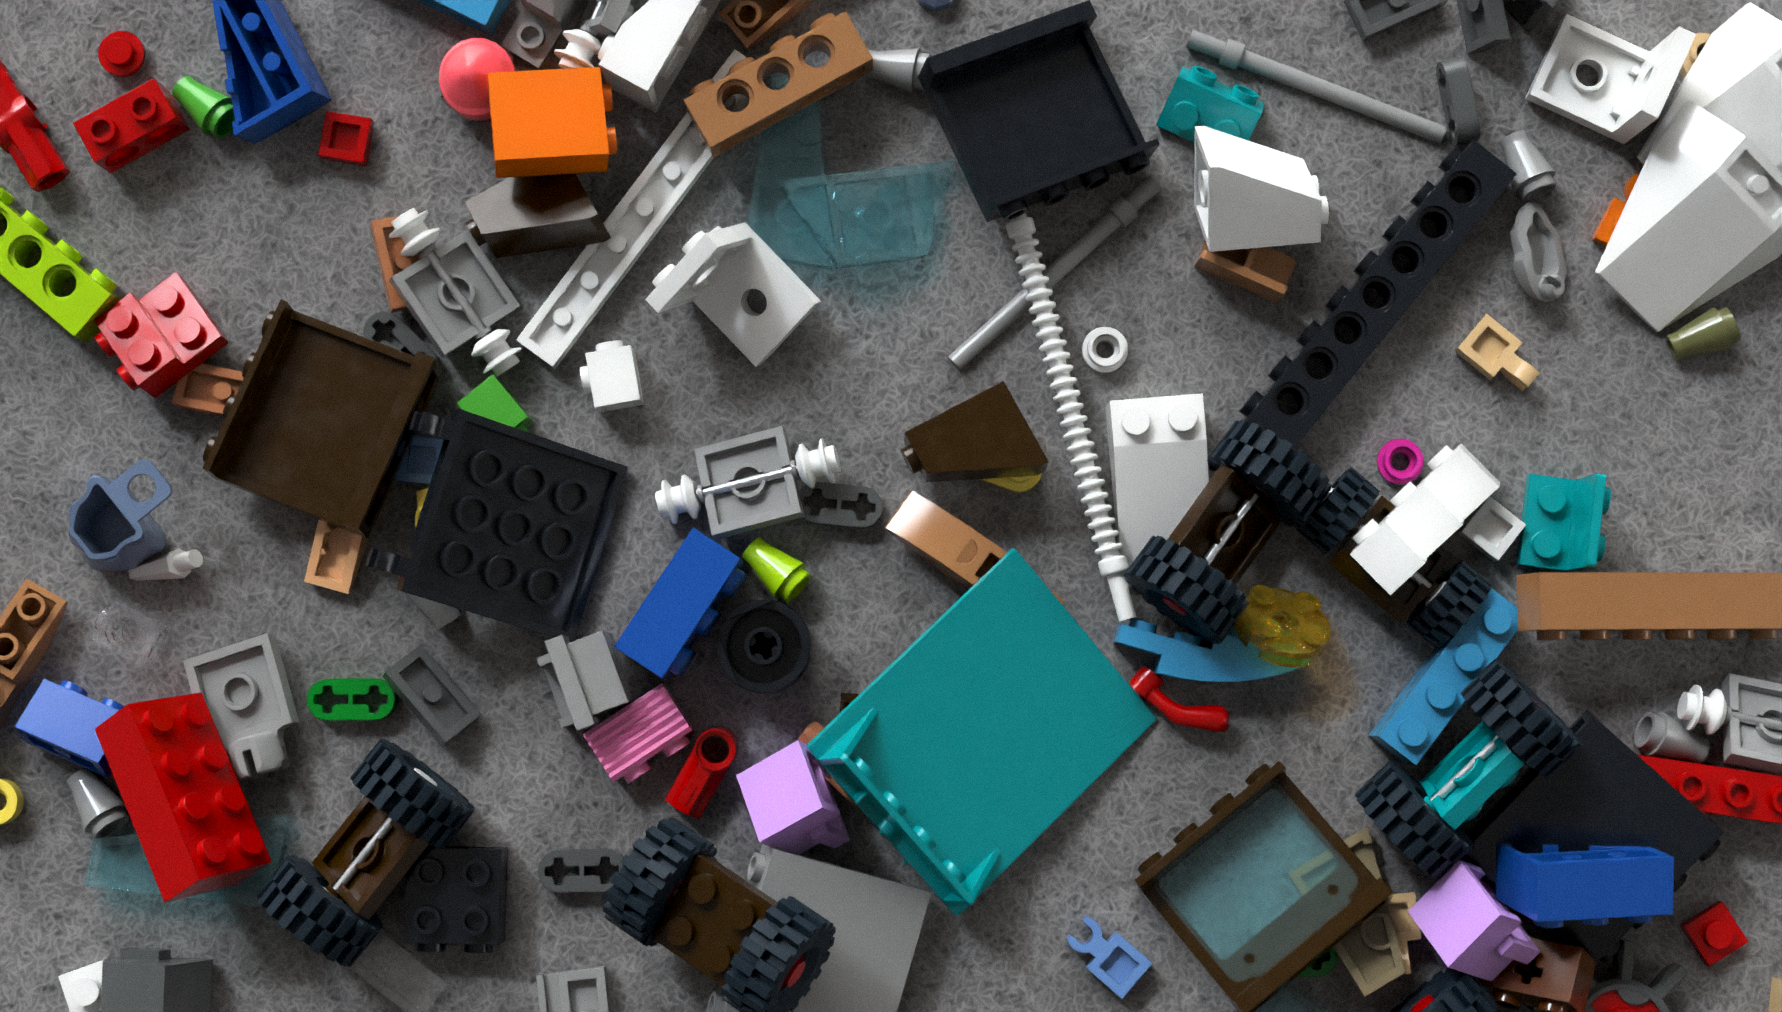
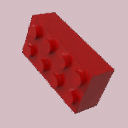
M202 692L127 704L95 728L165 903L238 885L272 862Z

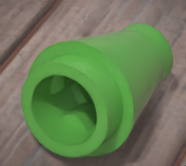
M185 76L175 84L172 96L181 103L205 135L221 139L233 132L232 122L235 121L231 97L197 82L191 76Z

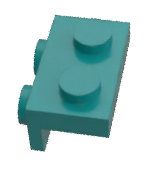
M1183 66L1156 126L1194 143L1196 126H1206L1249 141L1260 119L1265 103L1258 100L1259 95L1248 87L1235 84L1231 88L1216 81L1217 75L1208 69L1200 66H1192L1189 69Z

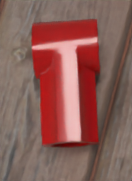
M712 726L706 729L697 738L694 748L664 800L686 815L700 819L732 761L737 756L739 744L735 733L724 726ZM711 736H719L725 739L729 745L728 756L722 760L711 759L705 752L704 744L706 739Z

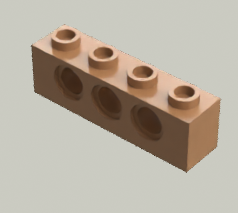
M846 11L836 17L833 13H829L818 18L810 25L811 30L797 38H794L793 35L783 37L769 48L770 53L757 60H754L753 57L743 59L730 68V75L715 83L713 79L705 80L689 91L690 96L684 99L687 112L713 158L873 71V58ZM813 51H823L830 57L828 63L820 68L811 67L804 60ZM779 72L787 75L790 79L789 83L780 90L768 88L764 83L766 78L772 73ZM740 94L749 99L748 106L740 112H731L724 107L726 100L732 95Z

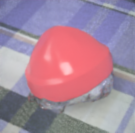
M470 38L457 43L446 53L440 66L439 84L442 92L440 95L441 100L461 117L478 124L491 126L488 73L520 71L514 66V54L506 51L496 42L485 38Z

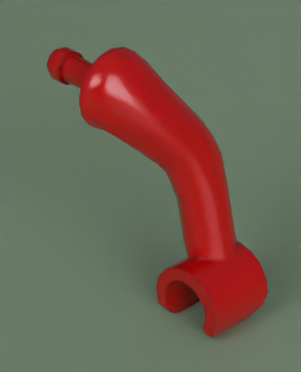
M1145 666L1141 667L1130 680L1131 687L1140 697L1150 702L1176 725L1211 732H1226L1229 728V714L1223 706H1183L1174 702L1159 690L1164 681Z

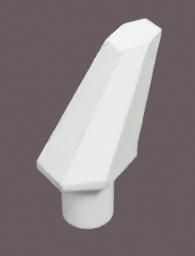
M179 548L142 563L132 570H128L129 577L137 581L182 579L191 573V569L202 565L203 557L196 549L185 552Z

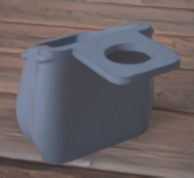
M147 459L139 460L116 479L100 477L98 475L91 476L87 481L85 494L81 499L75 501L69 509V538L71 543L84 552L88 564L96 571L118 572L138 567L148 557L163 550L166 546V535L149 513L171 496V485L156 466ZM138 475H148L155 482V493L146 502H139L129 489L130 482Z

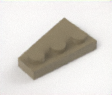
M1366 827L1344 840V842L1378 880L1381 874L1377 865L1369 827ZM1327 850L1290 872L1288 877L1302 898L1331 874L1339 864L1332 853ZM1387 903L1333 947L1364 999L1406 973Z

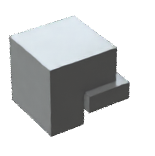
M600 631L570 642L569 637L566 635H560L544 641L548 654L536 659L539 667L544 668L561 715V719H558L561 728L575 725L576 731L588 729L600 724L597 716L629 705L635 701L609 632Z

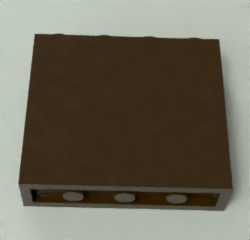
M280 300L276 310L269 312L262 326L263 338L256 353L252 352L245 361L242 370L244 379L237 394L231 395L223 410L224 423L217 437L213 436L205 447L203 469L218 481L369 538L415 435V431L409 430L414 412H425L443 370L434 357L418 351L416 356L407 354L294 311L288 302Z

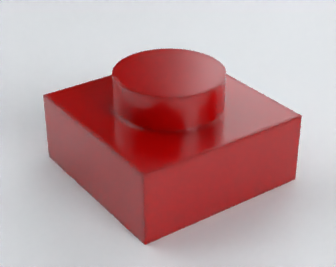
M326 111L318 156L324 160L367 166L375 122L367 117Z
M1722 901L1715 902L1680 924V927L1704 965L1709 967L1748 943L1747 938Z

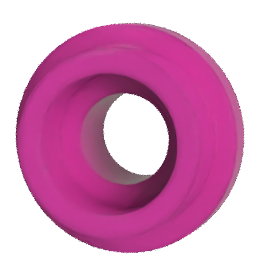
M1394 439L1382 446L1377 455L1376 463L1380 475L1386 481L1395 485H1404L1414 481L1420 475L1424 459L1421 450L1415 443L1406 439ZM1395 454H1402L1407 459V467L1402 471L1395 469L1392 465V457Z

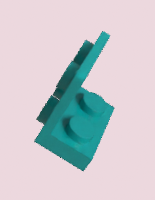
M1595 473L1577 480L1537 474L1526 475L1521 521L1526 526L1519 535L1517 566L1560 572H1578L1596 567L1597 561H1601L1606 545L1605 534L1600 533L1602 514L1605 515L1608 512L1611 501L1610 487L1605 486L1606 474Z

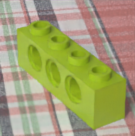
M0 186V220H7V229L0 236V274L74 337L88 343L100 330L94 320L121 300L113 292L118 285L98 268H95L90 273L80 265L79 262L84 256L63 239L57 244L45 235L50 227L29 210H26L21 215L11 206L15 197ZM40 247L42 251L40 261L35 266L29 268L27 265L29 253ZM75 276V290L70 295L63 297L61 293L63 282L67 278Z

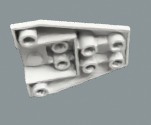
M1750 2L1745 4L1711 34L1639 152L1637 158L1643 165L1656 137L1689 101L1746 135L1782 173V21Z
M1687 101L1656 137L1595 273L1654 331L1659 332L1782 254V173L1746 135L1695 103Z

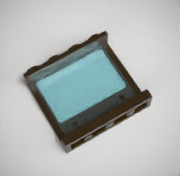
M1280 761L1271 768L1267 764L1257 768L1245 780L1248 784L1246 789L1235 798L1231 793H1228L1218 800L1209 810L1213 816L1199 827L1194 822L1184 828L1173 839L1177 845L1163 857L1157 852L1145 860L1137 869L1141 875L1135 879L1140 890L1241 1012L1257 1011L1391 900L1393 896V891L1381 877L1377 880L1290 780L1286 775V768Z

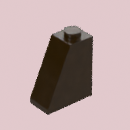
M576 174L508 177L464 201L473 219L466 222L472 236L479 246L487 243L497 258L602 243L611 238Z
M1004 381L904 433L906 447L901 449L902 456L913 474L920 471L925 482L1037 476L1045 472L1048 465L1045 454Z

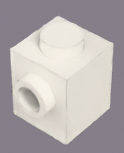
M621 340L607 341L595 345L596 351L585 353L587 366L580 367L582 387L585 394L592 393L594 408L599 413L644 405L636 354L631 345L623 346V341Z

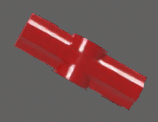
M0 59V146L4 151L11 154L18 169L34 191L40 192L50 189L65 180V177L71 171L47 135L48 125L46 123L42 124L35 115L36 106L26 95L21 93L15 80L11 77L5 64Z

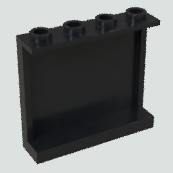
M1090 0L939 53L925 60L918 79L986 222L1000 217L1004 221L1016 219L1025 214L1031 205L1042 201L1045 206L1053 205L1065 199L1070 194L1069 191L1081 186L1086 191L1095 189L1106 183L1110 179V175L1124 171L1125 175L1139 172L1150 164L1149 158L1160 145L1157 138L1145 142L1091 32L1090 27L1097 14Z
M1586 710L1569 727L1582 742L1583 746L1548 779L1531 767L1468 833L1475 848L1465 857L1475 866L1480 867L1485 875L1495 884L1496 843L1512 844V848L1522 853H1542V844L1558 845L1559 852L1587 851L1589 845L1652 847L1674 857L1675 893L1687 879L1685 872L1698 859L1705 861L1718 849L1721 843L1718 838L1724 831L1606 728L1589 710ZM1624 917L1609 918V924L1599 926L1583 924L1579 920H1565L1563 927L1546 929L1561 943L1583 947L1596 963L1598 961L1604 963L1618 951L1621 946L1619 939L1631 927L1638 929L1645 923L1629 922L1624 920Z

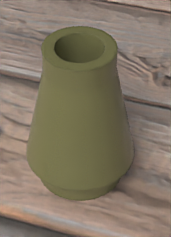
M1712 307L1674 333L1665 336L1675 361L1685 357L1730 350L1731 344L1741 339L1735 318L1727 307L1719 310Z

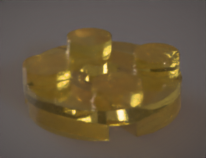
M1256 585L1250 589L1246 597L1249 604L1235 623L1237 635L1246 647L1250 641L1254 646L1261 649L1260 658L1278 666L1291 668L1309 665L1313 657H1320L1329 641L1331 631L1326 616L1320 610L1321 602L1315 595L1309 592L1295 593L1285 589L1269 588L1264 585ZM1281 625L1287 627L1290 631L1283 630Z

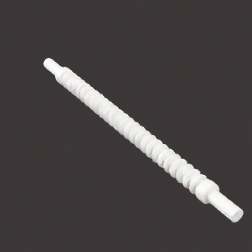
M1025 213L1016 219L1010 220L1006 224V230L1009 239L1015 240L1016 243L1012 246V250L1019 253L1015 262L1022 264L1023 269L1018 273L1026 278L1022 287L1028 289L1029 294L1025 299L1033 303L1029 313L1036 315V319L1032 324L1040 329V332L1036 334V338L1043 340V345L1039 347V350L1046 352L1047 357L1043 359V363L1050 366V370L1046 372V375L1053 378V383L1049 387L1057 391L1053 401L1060 403V408L1056 412L1064 417V421L1060 422V426L1067 429V433L1063 438L1071 442L1067 452L1074 454V459L1070 463L1078 468V471L1074 473V477L1081 480V484L1077 486V489L1084 491L1085 497L1081 499V503L1088 505V510L1084 512V515L1091 517L1092 522L1088 524V528L1095 531V535L1091 537V540L1098 542L1099 548L1095 550V554L1101 555L1102 558L1098 562L1100 574L1102 577H1107L1120 622L1137 617L1128 583L1124 576L1125 571L1129 567L1126 557L1119 554L1122 544L1115 541V537L1119 535V532L1112 529L1111 524L1115 523V518L1108 515V511L1112 509V506L1105 504L1104 499L1108 497V493L1101 490L1105 480L1098 478L1097 473L1101 472L1102 469L1100 466H1095L1094 460L1098 458V455L1096 453L1092 454L1090 449L1095 444L1087 439L1091 429L1084 427L1083 422L1087 421L1088 418L1080 413V410L1084 408V404L1077 402V397L1080 396L1081 392L1073 388V384L1077 382V379L1070 376V371L1074 367L1073 365H1067L1066 359L1070 357V353L1063 351V346L1067 344V341L1059 337V334L1063 332V328L1056 325V321L1060 319V316L1053 314L1052 309L1056 307V302L1049 300V296L1053 294L1052 289H1047L1045 285L1050 279L1042 275L1046 265L1039 263V259L1043 254L1035 249V246L1039 244V240L1032 237L1036 232L1032 217H1027Z

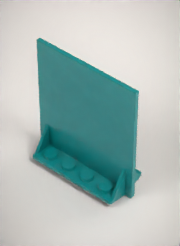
M1012 548L807 744V750L868 817L880 835H883L905 859L903 864L912 867L953 914L960 915L1157 718L1019 552Z

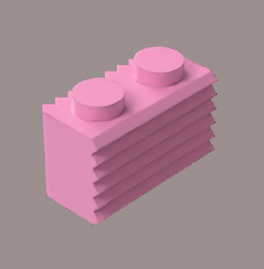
M661 683L584 733L583 736L603 765L610 779L614 782L624 777L629 784L651 770L647 761L663 751L665 756L669 758L689 745L690 741L686 735L695 729L666 684Z

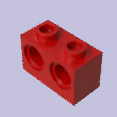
M155 78L73 122L93 161L110 174L190 130L169 90Z

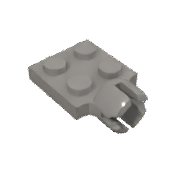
M266 633L184 660L183 663L191 693L202 692L238 781L259 779L268 776L269 772L275 771V773H278L287 768L290 759L284 741L285 729L290 725L299 723L275 633Z

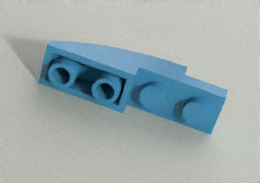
M1131 618L1129 626L1117 625L1113 640L1114 644L1156 655L1153 672L1156 675L1196 682L1228 683L1268 678L1304 667L1307 657L1295 654L1297 646L1269 639L1268 646L1251 642L1252 633L1233 627L1222 643L1214 644L1210 641L1207 648L1200 646L1202 641L1200 637L1175 631L1174 638L1155 634L1157 625Z

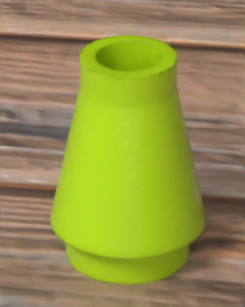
M761 537L753 540L742 554V558L752 567L775 599L781 597L786 603L794 600L811 579V574L805 570V563L766 543Z

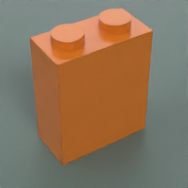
M601 67L488 73V94L496 178L608 172L609 155H617L615 126L606 127L605 112L613 111L611 84H602Z

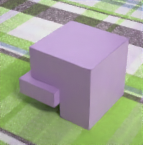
M799 740L737 774L736 777L760 843L795 854H800L819 843L835 849L850 841L830 784L825 779L826 773L824 768L807 750V744Z
M1458 860L1408 913L1448 968L1492 982L1513 960L1528 965L1541 951L1520 924L1522 922L1518 916L1512 914L1504 903L1496 900V892L1489 883L1480 880L1485 875L1483 870L1478 866Z

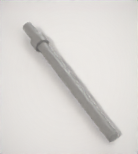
M1192 30L1186 47L1219 59L1218 64L1235 70L1237 66L1438 144L1441 143L1445 135L1446 126L1245 50V44L1230 38L1225 42Z
M1150 175L1125 198L1120 196L1106 208L1108 213L1042 272L1043 276H1047L1050 279L1045 284L1046 288L1051 289L1120 226L1125 229L1138 217L1137 211L1162 189L1159 182ZM1023 289L948 356V359L959 371L1033 305L1032 301H1026L1025 299L1029 294L1028 289Z

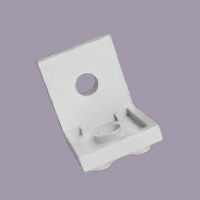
M1566 14L1557 27L1525 99L1625 144L1659 118L1696 34L1679 26L1649 52ZM1586 64L1596 70L1598 81L1595 86H1585L1579 82L1576 76V69L1579 65Z
M746 222L726 228L717 226L708 233L703 231L696 233L683 246L682 251L686 255L676 266L673 264L668 265L654 278L652 284L656 288L645 299L657 313L693 301L755 367L761 365L821 302ZM751 289L760 290L766 297L767 306L762 314L753 312L748 306L747 296Z

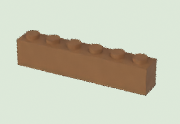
M1538 572L1516 575L1518 631H1537V640H1566V631H1580V640H1610L1609 631H1623V640L1652 639V631H1665V640L1695 639L1694 631H1707V639H1737L1736 630H1749V639H1779L1778 630H1782V573Z

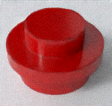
M116 31L107 35L102 40L98 50V57L102 67L110 74L117 77H127L140 70L144 64L146 52L143 43L137 36L127 31Z

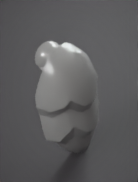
M1531 201L1518 209L1514 226L1510 231L1514 254L1512 268L1519 285L1531 298L1537 301L1549 302L1558 299L1564 293V281L1567 274L1566 262L1559 232L1550 223L1541 206Z

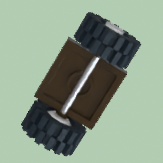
M1349 467L1335 480L1330 491L1306 525L1296 528V531L1324 554L1332 550L1347 533L1350 534L1329 561V564L1400 624L1409 617L1406 623L1432 646L1439 648L1450 639L1451 635L1454 636L1462 625L1469 621V617L1479 609V604L1488 596L1487 594L1491 591L1492 585L1462 560L1445 572L1444 576L1436 582L1435 580L1453 556L1440 545L1427 558L1426 563L1390 596L1350 553L1358 545L1352 537L1372 518L1379 524L1395 506L1383 496L1375 501L1380 491L1355 469Z

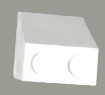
M1206 126L1195 127L1194 205L1209 252L1321 242V224H1328L1329 220L1328 201L1326 196L1319 195L1318 178L1316 175L1311 176L1304 159Z

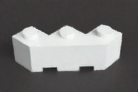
M1462 444L1453 451L1447 445L1427 463L1432 471L1417 486L1411 481L1407 483L1390 500L1395 508L1379 524L1372 518L1352 537L1358 545L1352 550L1350 555L1390 596L1426 563L1427 558L1463 525L1464 520L1500 487V482Z

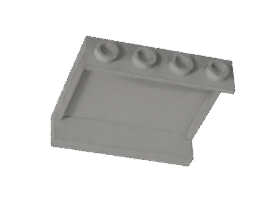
M762 844L760 853L755 852L749 863L747 879L751 881V884L777 902L782 898L787 900L788 896L794 897L833 923V926L836 928V932L833 935L835 937L834 944L828 949L830 952L828 960L822 963L820 967L822 971L819 977L812 981L809 986L811 988L805 997L802 995L799 999V1005L793 1012H897L931 892L907 882L901 881L899 883ZM720 986L718 992H712L706 1012H740L723 1000L722 997L724 995L721 994L722 986Z

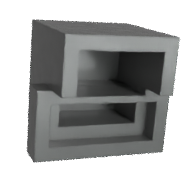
M121 948L120 960L103 962L100 1012H211L213 959H171V949Z

